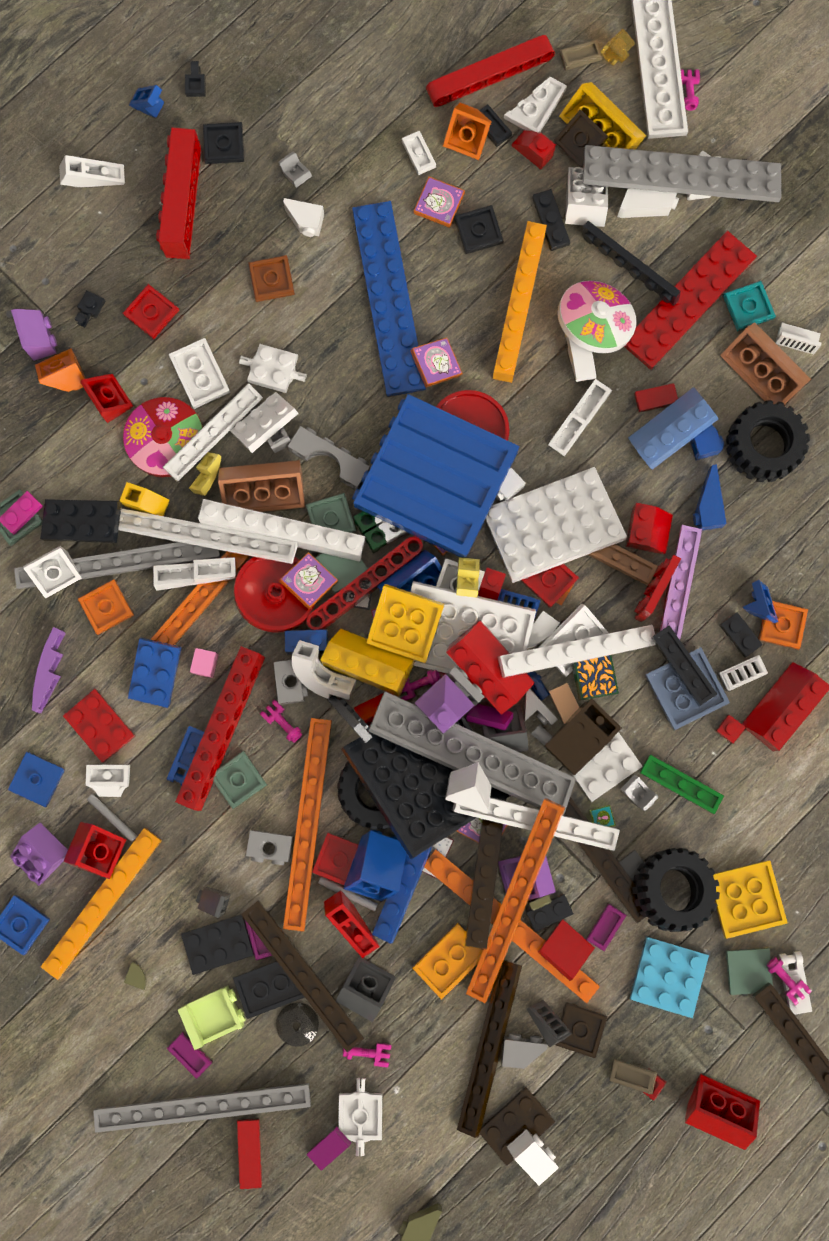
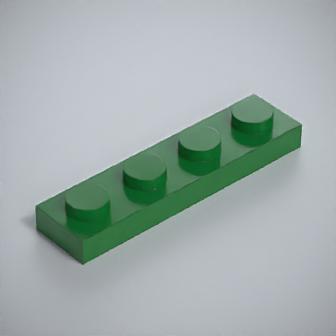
M652 755L648 756L639 772L711 814L716 813L724 798V795Z

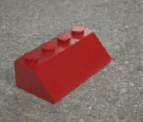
M481 620L453 641L446 651L460 669L467 674L468 678L480 687L483 692L482 694L501 715L515 705L535 683L527 673L502 677L498 657L510 653Z
M792 662L743 721L742 725L773 752L780 751L829 691V684L816 673Z

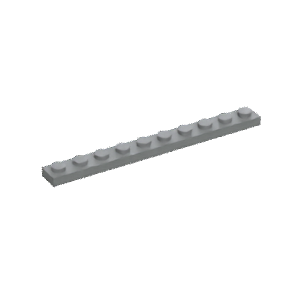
M177 542L72 560L82 577L80 580L152 569L153 566L183 564L193 562V560L221 558L218 549ZM23 567L14 568L17 589L37 587Z
M309 1083L111 1106L95 1108L93 1110L95 1133L307 1108L311 1107Z

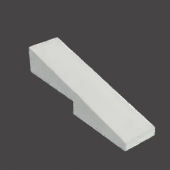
M595 379L548 445L565 457L612 393V390Z
M235 557L193 560L194 563L153 566L154 587L158 591L236 579Z

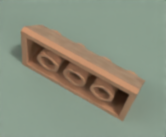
M756 323L748 326L720 355L764 401L772 400L773 404L779 401L785 405L811 380Z
M300 460L219 468L218 483L223 504L258 512L305 507Z

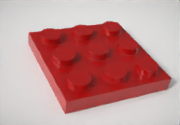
M673 555L670 559L666 558L657 567L653 575L655 579L649 583L643 593L646 595L645 598L639 601L634 610L637 613L634 619L643 622L653 613L681 560L680 557Z

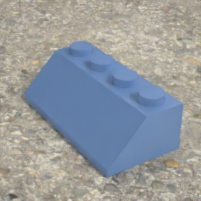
M693 387L628 439L646 464L653 470L716 422L718 417Z

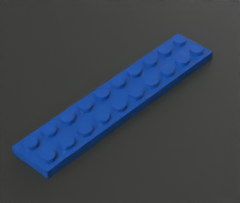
M391 201L352 207L386 395L390 397L424 391L426 387L410 352L412 348L418 347Z

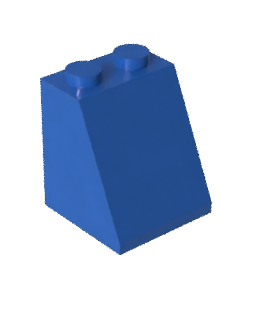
M371 830L361 837L343 889L381 902L398 893L406 851L397 837L384 836L382 832L377 830Z

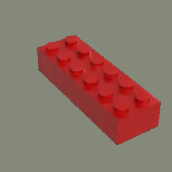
M171 128V135L167 137L169 153L165 155L167 171L163 173L165 189L164 192H161V204H163V207L158 215L159 223L161 224L160 230L158 229L156 233V240L160 243V249L163 250L166 258L190 259L202 148L195 129Z

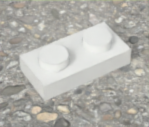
M420 131L402 138L404 148L418 175L436 168V163Z

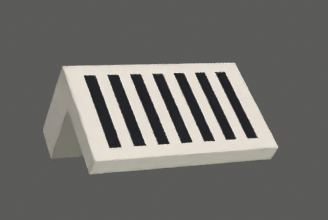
M781 323L775 343L814 355L821 347V342H819L821 333Z

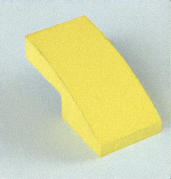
M207 452L196 466L201 473L189 487L193 493L203 496L208 493L220 467L221 456L219 454Z
M459 557L456 595L478 596L480 559Z

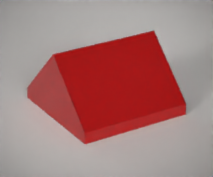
M113 374L82 379L80 381L107 423L133 407V404Z

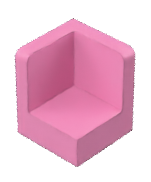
M196 648L190 673L213 678L219 654Z

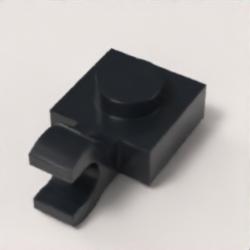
M191 61V74H185L186 97H206L205 74H201L199 61Z
M86 290L77 306L80 311L75 317V321H78L77 324L85 328L91 316L97 318L106 302L105 299Z

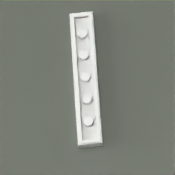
M248 383L163 468L178 482L263 397Z

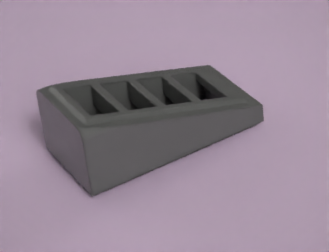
M544 1000L527 1008L549 1048L571 1035L567 1026ZM541 1008L543 1012L539 1014L537 1010Z

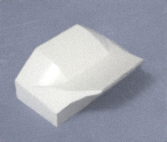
M86 765V786L91 787L98 797H121L124 789L129 786L130 765Z

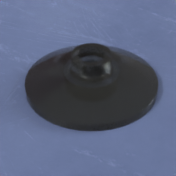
M300 1002L285 1006L279 1013L276 1021L279 1037L286 1044L295 1047L310 1043L315 1038L319 1028L316 1012L309 1005ZM299 1022L301 1028L298 1030L294 1029L293 1023Z

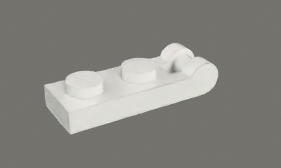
M796 951L792 955L779 954L778 960L781 959L784 962L781 967L795 983L801 979L807 985L801 952ZM794 963L795 969H789L788 965ZM783 981L784 990L786 992L789 990V988ZM803 988L800 990L805 996L803 1000L797 993L794 995L799 1002L797 1005L786 995L787 1005L794 1015L812 1012L809 994Z

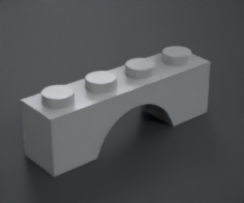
M300 426L288 445L289 452L306 462L315 456L321 455L333 458L340 466L341 482L354 490L361 488L363 485L361 480L365 471H370L369 463L360 457L358 459L351 456L352 453L343 447L337 448L334 446V442L326 437L323 439L318 437L317 433L309 427L305 429Z

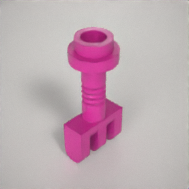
M687 69L686 76H684V70H680L682 85L686 84L687 97L684 98L685 109L693 111L699 104V98L694 96V84H699L700 71L695 69L694 76H692V70Z
M431 669L427 671L426 677L410 683L408 678L401 693L406 692L407 696H403L400 699L407 701L416 697L414 690L430 683L433 686L441 679L439 672Z
M274 699L272 704L277 708L273 710L268 705L266 709L271 714L268 716L262 711L260 715L269 724L275 720L288 734L286 739L295 743L302 736L301 729L299 727L293 728L284 719L281 713L285 709Z
M776 957L771 959L766 965L768 971L771 974L775 972L789 988L785 994L797 1005L799 1002L794 997L796 993L803 1000L805 996L800 990L803 988L808 994L812 991L801 979L795 983L781 967L784 964L781 959L778 960Z
M376 1042V1049L353 1047L349 1052H346L343 1048V1057H346L348 1060H351L352 1056L374 1058V1066L388 1067L389 1062L381 1061V1058L389 1059L390 1053L382 1052V1049L391 1050L392 1045Z

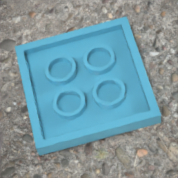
M646 936L629 999L693 1018L709 955Z

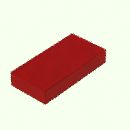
M674 383L634 393L639 412L667 407L678 400Z

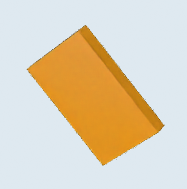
M459 923L449 930L412 967L441 1000L478 964L483 952L481 948L465 946L466 931Z

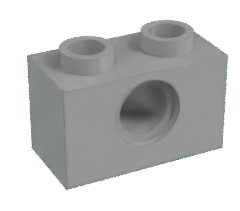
M292 660L274 662L278 704L305 702L308 690L295 675L292 668ZM291 676L296 677V685L294 687H287L286 680Z
M250 830L246 856L251 857V861L263 862L264 859H270L272 864L284 865L285 862L290 861L294 836ZM267 842L274 844L275 851L273 854L265 852L264 847Z

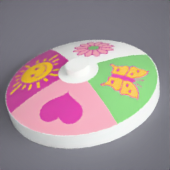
M598 281L576 283L566 290L558 305V320L562 330L575 344L588 351L596 353L615 352L623 348L634 334L636 315L631 303L620 291L608 284Z

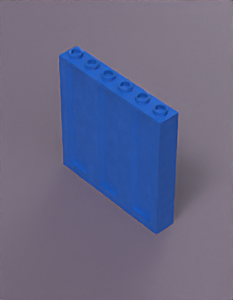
M408 394L406 399H402L399 403L397 417L393 416L388 428H390L388 435L384 434L379 446H381L379 453L375 452L370 464L373 465L370 471L366 470L361 482H363L361 489L357 488L352 497L354 507L458 557L466 558L520 446Z

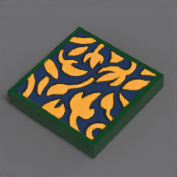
M611 655L571 663L579 701L619 694Z

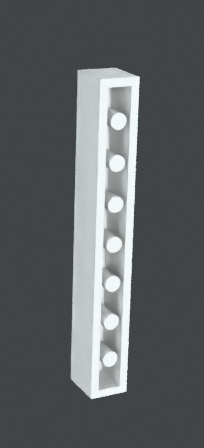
M203 499L198 517L200 524L297 542L298 548L359 562L365 543V536L206 499Z

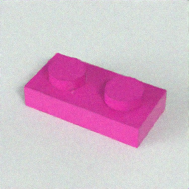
M26 491L0 517V522L15 535L43 505Z

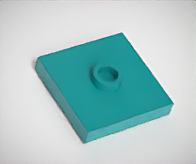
M762 281L729 291L723 295L737 332L746 329L753 323L758 325L773 320L776 317Z

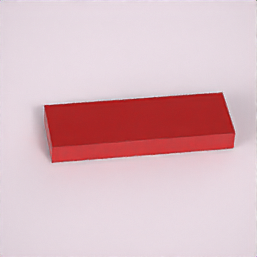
M260 1118L238 1120L240 1189L262 1188Z

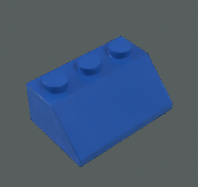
M424 550L380 583L377 588L382 593L383 586L387 584L411 592L413 581L436 586L442 566L434 555Z

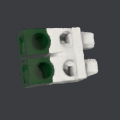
M364 511L353 516L356 526L362 536H365V541L373 554L388 543L408 533Z

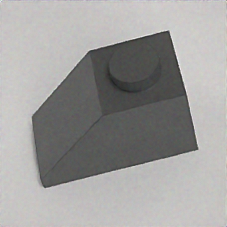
M205 887L203 891L200 890L196 902L199 905L197 909L219 918L225 915L231 894Z

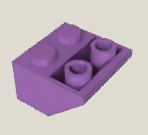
M38 823L21 837L10 858L16 866L20 867L27 874L31 881L40 886L61 865L68 849L41 823Z

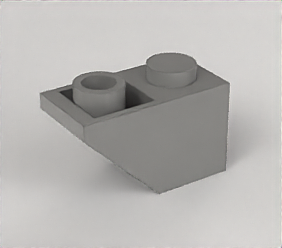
M509 1033V1037L504 1036L501 1064L503 1067L524 1069L547 1050L548 1044L540 1036H530V1039L521 1038L522 1035Z

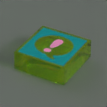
M610 805L589 810L592 823L608 827L616 826Z

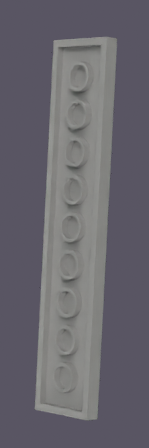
M585 145L583 184L779 202L781 199V163Z
M384 692L371 722L369 732L453 770L479 762L491 787L538 808H541L545 798L565 807L562 815L564 816L576 780L575 777L458 724H454L447 732L442 734L416 705Z

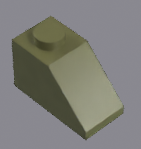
M437 1203L410 1214L407 1221H402L399 1228L400 1241H430L442 1213V1205Z

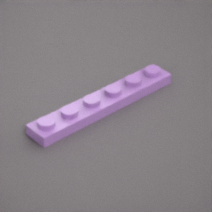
M686 525L680 527L675 555L680 557L681 560L669 582L660 627L661 631L670 625L679 639H681L702 529Z

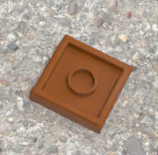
M287 255L248 262L256 302L295 295Z

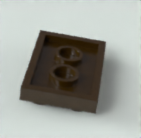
M525 1087L481 1127L480 1135L504 1164L508 1166L514 1160L507 1148L510 1143L526 1129L532 1136L537 1134L540 1137L555 1123V1120L530 1090Z

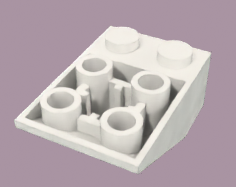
M569 167L565 224L585 225L587 221H590L595 226L604 227L608 210V186L583 184V168Z

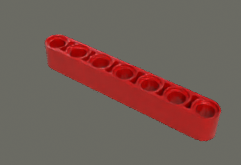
M541 35L428 83L425 89L433 106L440 107L543 64L555 56V51L547 35Z
M415 536L407 538L310 613L307 617V625L310 630H325L378 589L377 586L423 551L421 539ZM411 543H416L419 545V549L412 552L408 549V546ZM399 555L403 558V562L394 564L392 558ZM385 568L387 574L379 577L376 575V570ZM363 580L371 582V586L368 589L360 587V583ZM346 593H353L355 595L353 601L346 602L343 599ZM336 605L338 612L331 615L327 612L328 607ZM316 617L322 619V624L319 627L311 625V621Z

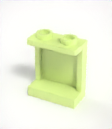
M228 985L178 1009L194 1050L236 1029L239 1030L245 1025L244 1021H246L244 1012L242 1009L238 1010L235 1002L237 1001L236 993Z

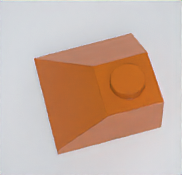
M460 102L453 110L443 146L479 160L492 121L478 109Z
M72 348L35 364L40 384L67 392L79 390L83 387L80 381L85 379V375Z

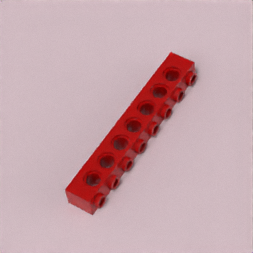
M240 646L176 798V803L193 810H202L212 787L216 771L222 763L265 660V657L260 653Z

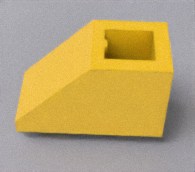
M126 482L120 498V502L125 507L159 516L165 515L170 501L146 488Z

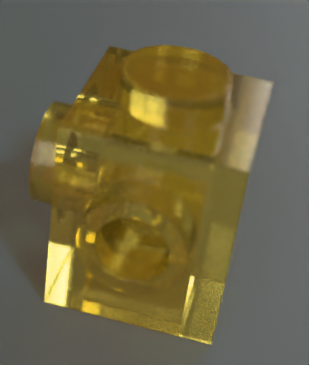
M621 29L600 52L605 60L614 66L618 61L623 63L630 56L628 52L636 43L624 29Z

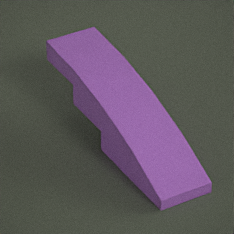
M55 627L52 628L44 646L33 687L32 710L38 713H42L61 677L54 672L63 657V654L57 652V649L66 633Z

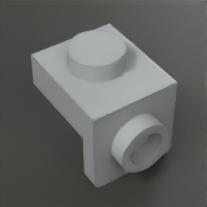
M294 151L278 162L284 176L296 188L312 177L310 171L299 161Z
M635 774L621 788L632 803L643 811L650 808L658 799V795L651 791Z

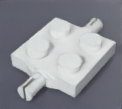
M259 344L253 359L244 356L240 357L239 364L250 366L248 383L287 393L289 384L293 379L305 382L307 374L295 370L298 354Z
M356 1078L355 1092L339 1093V1130L349 1140L356 1142L355 1155L359 1156L361 1147V1156H364V1142L382 1140V1093H369L365 1091L366 1079H361L360 1086V1078Z

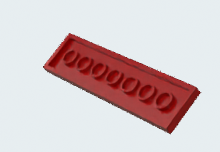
M727 230L675 285L681 291L679 301L673 306L661 300L635 328L633 336L624 347L652 370L748 268L757 255Z

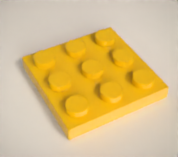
M385 584L366 643L426 663L445 604Z
M770 860L713 875L714 880L719 882V886H716V892H720L719 899H715V903L718 905L716 909L724 938L727 939L788 923Z

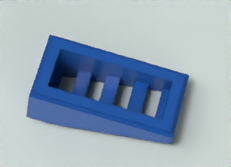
M501 589L497 601L503 602L506 595L509 596L507 603L511 604L512 599L515 598L517 599L515 605L519 606L521 601H524L523 607H528L529 603L533 604L531 609H535L537 613L541 600Z

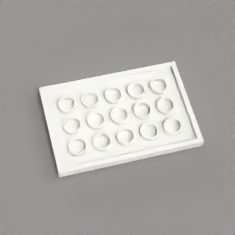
M595 467L513 497L507 502L503 501L492 505L485 519L512 583L627 540V535Z
M413 581L411 593L445 604L427 661L423 663L416 660L414 666L437 670L443 673H449L454 667L459 669L460 667L446 653L448 646L479 620L486 625L510 654L527 651L536 613L535 609L480 596H458L454 590Z

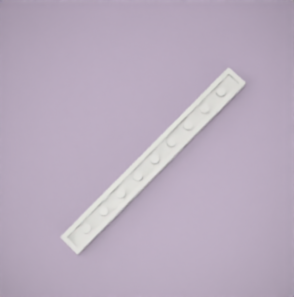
M121 508L120 531L290 564L293 563L298 547L297 542Z

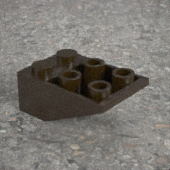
M591 698L578 708L544 747L567 770L576 775L612 740L622 727Z

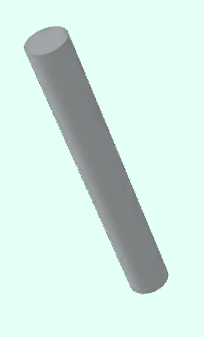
M94 794L88 797L87 801L131 842L135 841L138 836Z
M322 876L318 884L336 893L341 890L348 899L372 911H375L378 905L357 893L343 889V886Z

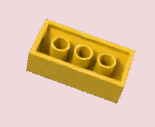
M592 82L582 84L559 115L568 124L581 109L609 136L601 147L636 150L646 137Z
M340 629L327 644L320 660L323 665L400 697L416 660L367 644L366 638Z

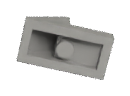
M284 427L267 440L274 453L288 447L291 442Z
M530 689L525 693L524 721L534 712L538 713L536 717L543 725L548 724L551 726L558 720Z

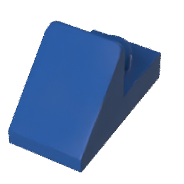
M157 85L138 88L129 106L156 118L164 104V101L159 97L162 89Z
M760 580L753 582L754 591H752V596L755 602L744 606L743 609L753 616L777 623L778 619L768 587Z

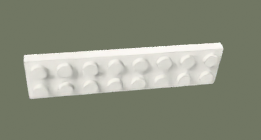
M631 0L648 139L687 136L688 126L672 0Z

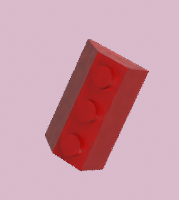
M700 1074L687 1105L685 1123L746 1150L757 1137L760 1100Z

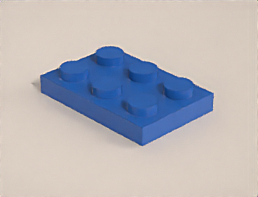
M140 638L128 699L168 708L171 702L181 647Z

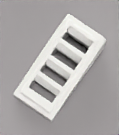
M759 655L719 673L727 692L768 674ZM752 662H754V665H755V667H756V669H757V671H758V674H756V672H755V670H754V668H753V666H752V664H751ZM743 666H747L751 677L748 678ZM735 670H739L743 678L742 681H740ZM728 673H731L736 684L732 685Z

